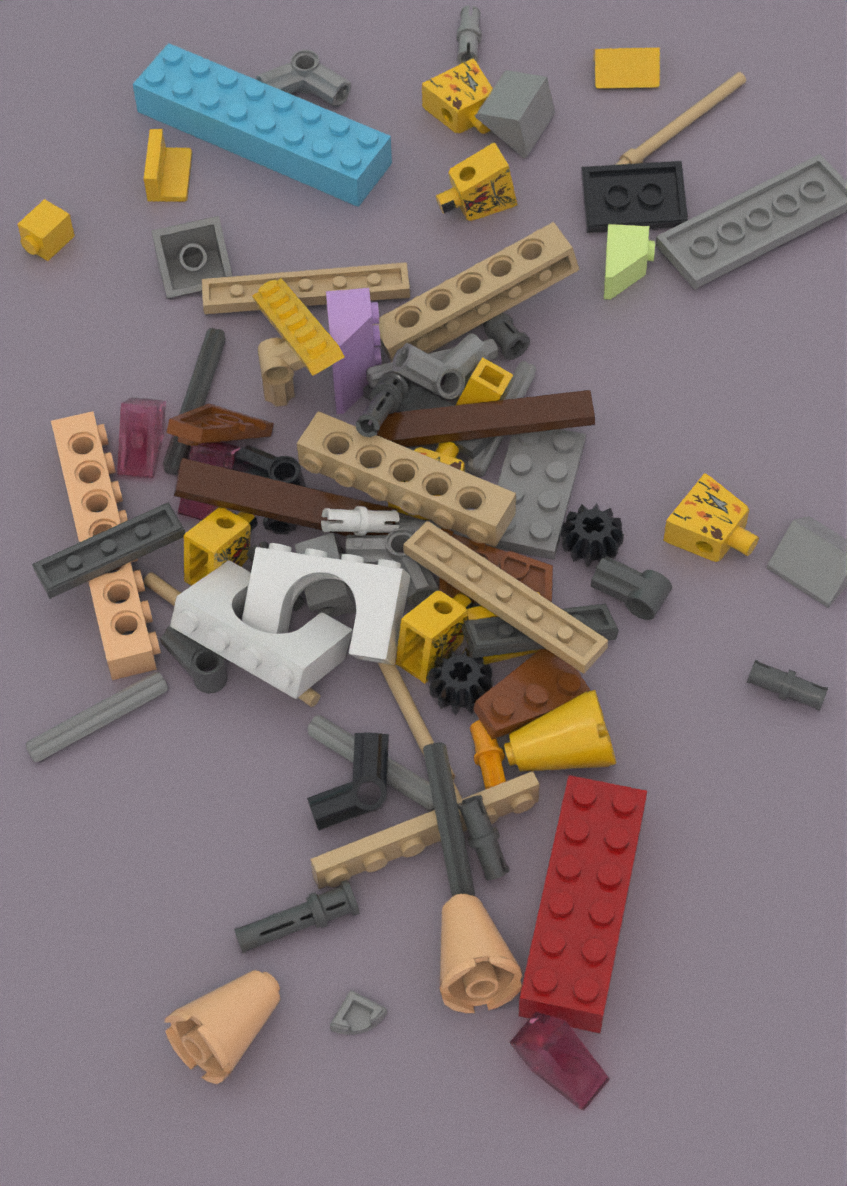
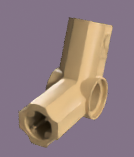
M266 339L259 344L257 349L265 401L271 402L275 407L285 406L290 399L295 397L294 371L305 366L284 339Z

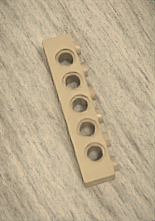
M554 222L536 230L529 236L507 246L489 258L476 263L469 269L413 298L389 313L382 315L379 318V324H373L379 325L382 349L391 362H393L392 360L397 350L401 349L406 343L426 353L436 350L579 271L573 247Z
M319 411L297 442L299 464L307 471L315 474L320 473L335 479L336 482L344 487H354L367 493L375 500L387 501L400 507L408 514L420 515L432 520L441 528L458 531L477 543H486L496 548L516 514L515 492L380 436L364 437L358 433L355 426Z

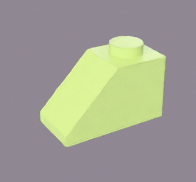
M608 224L604 299L611 300L646 275L647 261H654L655 241H649V226Z

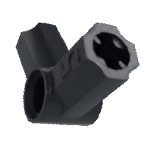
M248 444L245 447H241L235 455L232 470L278 481L292 477L282 482L306 487L300 464L293 457H276ZM264 517L263 521L264 528L273 531L275 534L288 535L289 532L295 531L297 527L296 524Z
M355 733L352 782L307 798L319 831L363 814L376 812L386 803L389 734ZM365 783H374L380 788V798L374 804H363L358 799V791Z

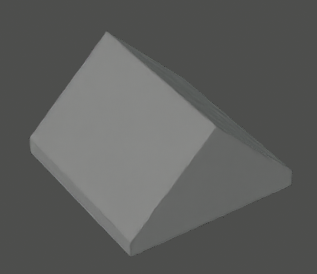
M506 70L475 115L480 122L524 159L529 155L555 114L548 78L546 76Z
M219 216L151 230L157 264L167 298L202 291V279L232 277Z
M810 516L794 519L767 564V569L829 608L847 587V539Z

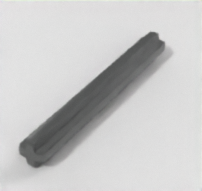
M210 328L207 330L179 415L205 404L226 340L225 332L222 329ZM174 435L171 437L163 461V467L166 473L178 475L181 459H187L191 446L178 442V437Z

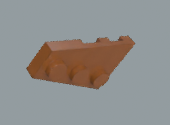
M208 403L170 418L166 433L177 436L180 443L198 446L199 443L271 437L274 423Z
M441 528V530L552 602L553 565L512 551L506 552L486 545V543H477L466 537L454 534L452 530ZM439 578V591H442L451 598L458 593L464 594L442 578ZM468 597L471 600L472 604H479L470 597Z
M540 649L476 700L473 710L493 740L514 732L584 692L591 690L576 668L549 650Z

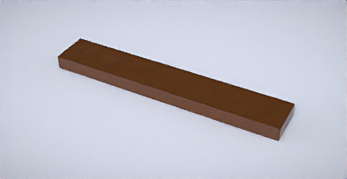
M591 390L395 412L388 414L377 431V436L401 446L410 447L595 425V413Z
M184 458L181 459L174 491L175 497L323 531L321 520L336 521L328 520L327 517H321L324 508L354 510L356 506H363L367 510L397 511L396 508ZM385 521L393 523V525H395L394 521ZM330 531V533L334 532V534L343 536L355 535L354 532ZM367 532V533H366V535H388V534H389V533H376V532Z

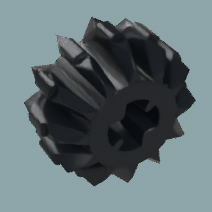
M597 503L589 510L581 504L580 508H578V513L569 511L566 522L561 526L564 552H571L573 562L582 558L585 559L587 567H589L593 560L600 562L605 557L615 559L619 547L623 544L624 534L621 518H613L611 508L603 512L600 511Z
M467 648L464 649L462 655H456L450 649L447 653V659L437 656L435 668L430 669L428 673V681L431 684L429 686V693L432 698H438V705L441 709L452 705V712L456 715L460 707H465L472 714L476 700L493 687L491 679L492 668L490 665L484 664L483 657H470Z

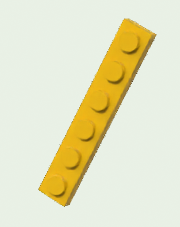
M282 278L277 281L271 280L264 283L258 292L252 295L259 309L312 376L345 357L336 341Z

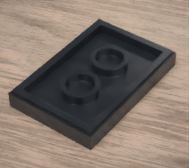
M682 161L587 166L581 168L587 233L608 232V224L649 226V229L674 228L688 221Z

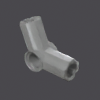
M311 50L297 51L292 55L290 63L256 75V80L284 92L313 93L331 105H337L338 107L347 100L351 91V82L320 64L319 56Z
M470 333L441 361L406 343L401 349L397 350L392 360V370L422 386L425 390L450 400L461 395L465 388V382L471 377L482 357L490 360L492 357L487 345L477 335ZM446 374L445 383L440 387L441 379Z
M398 528L391 531L388 535H347L346 554L363 557L364 563L378 565L379 559L401 563L400 568L404 569L411 576L406 598L408 605L414 604L417 606L435 591H438L430 570L406 554L397 553L398 551H404L403 544L414 534L410 529Z

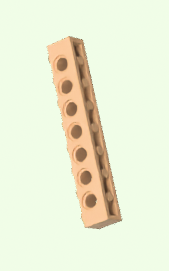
M93 411L52 420L51 424L79 542L128 521L126 511H118L116 503L123 502L118 480L111 482L109 474L116 473L111 452H103L102 446L109 445L104 424H96ZM131 562L114 569L118 570L116 572H107L88 581L112 680L157 670L154 655L161 654L156 631L148 633L146 627L147 623L153 622L148 600L140 602L138 594L145 591L140 569L133 571ZM120 600H126L123 603L116 604ZM127 631H134L132 634L122 635Z

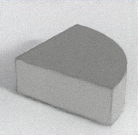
M350 990L333 1018L330 1030L345 1035L367 1032L381 1023L387 1015V1008Z

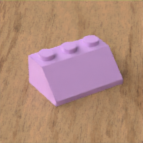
M369 288L326 291L329 334L339 345L345 356L332 365L336 414H344L363 395V388L369 383L366 378V370L369 367L382 364L380 347H376L381 346L379 325H373L379 324L378 302L370 301Z

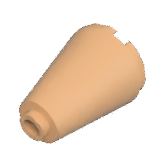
M457 894L451 897L442 907L440 993L443 1002L452 1010L463 1013H475L473 1006L487 1004L488 1011L496 1009L511 1001L522 988L521 968L481 900L476 896Z
M253 970L174 1010L165 1018L164 1023L170 1022L171 1027L165 1031L167 1038L185 1065L191 1070L198 1065L207 1072L201 1077L202 1079L218 1084L230 1075L279 1004L280 986L271 974Z

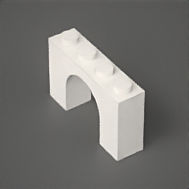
M269 543L268 549L256 547L242 622L254 629L267 633H288L292 609L299 594L306 587L317 581L325 579L339 580L347 583L356 601V617L349 654L358 660L394 665L400 623L404 615L411 577L404 569L400 568L401 563L379 559L378 565L364 563L363 557L351 554H342L341 559L327 558V552L317 549H305V554L291 552L292 548L276 543Z
M230 560L176 597L170 627L295 699L345 660L353 629L322 612L300 629L290 633H267L246 625L238 617L244 611L251 572Z

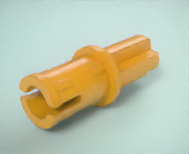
M477 720L470 726L476 752L473 759L475 764L481 767L485 789L506 782L501 763L504 760L505 754L503 749L499 747L497 738L492 740L481 721Z

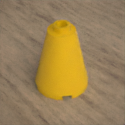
M595 690L586 691L509 734L510 742L504 743L509 765H517L520 772L600 768L616 764L614 750Z

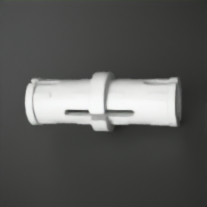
M356 506L354 510L324 508L321 516L327 517L328 520H336H321L324 532H354L357 536H365L367 532L390 533L399 528V525L385 522H399V514L396 510L373 511L367 510L363 506Z

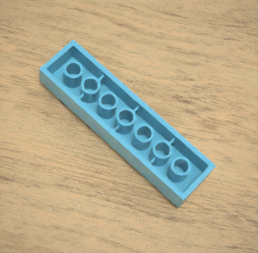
M170 43L165 46L133 83L137 112L357 207L361 205L392 164L391 136Z

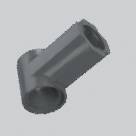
M609 557L601 559L591 579V587L624 602L627 609L633 615L643 620L654 619L672 590V584L661 573L654 570H645L641 573Z
M169 625L165 633L160 637L161 644L191 675L198 690L208 694L220 691L228 680L224 657ZM207 667H214V668H215L214 670L207 671V672L202 671L203 669H205V668H207Z

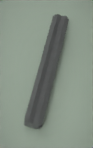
M442 742L431 743L424 746L423 752L452 897L457 894L475 896L447 748Z

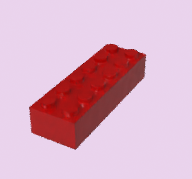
M568 775L520 993L518 1016L601 1034L645 811L647 790Z

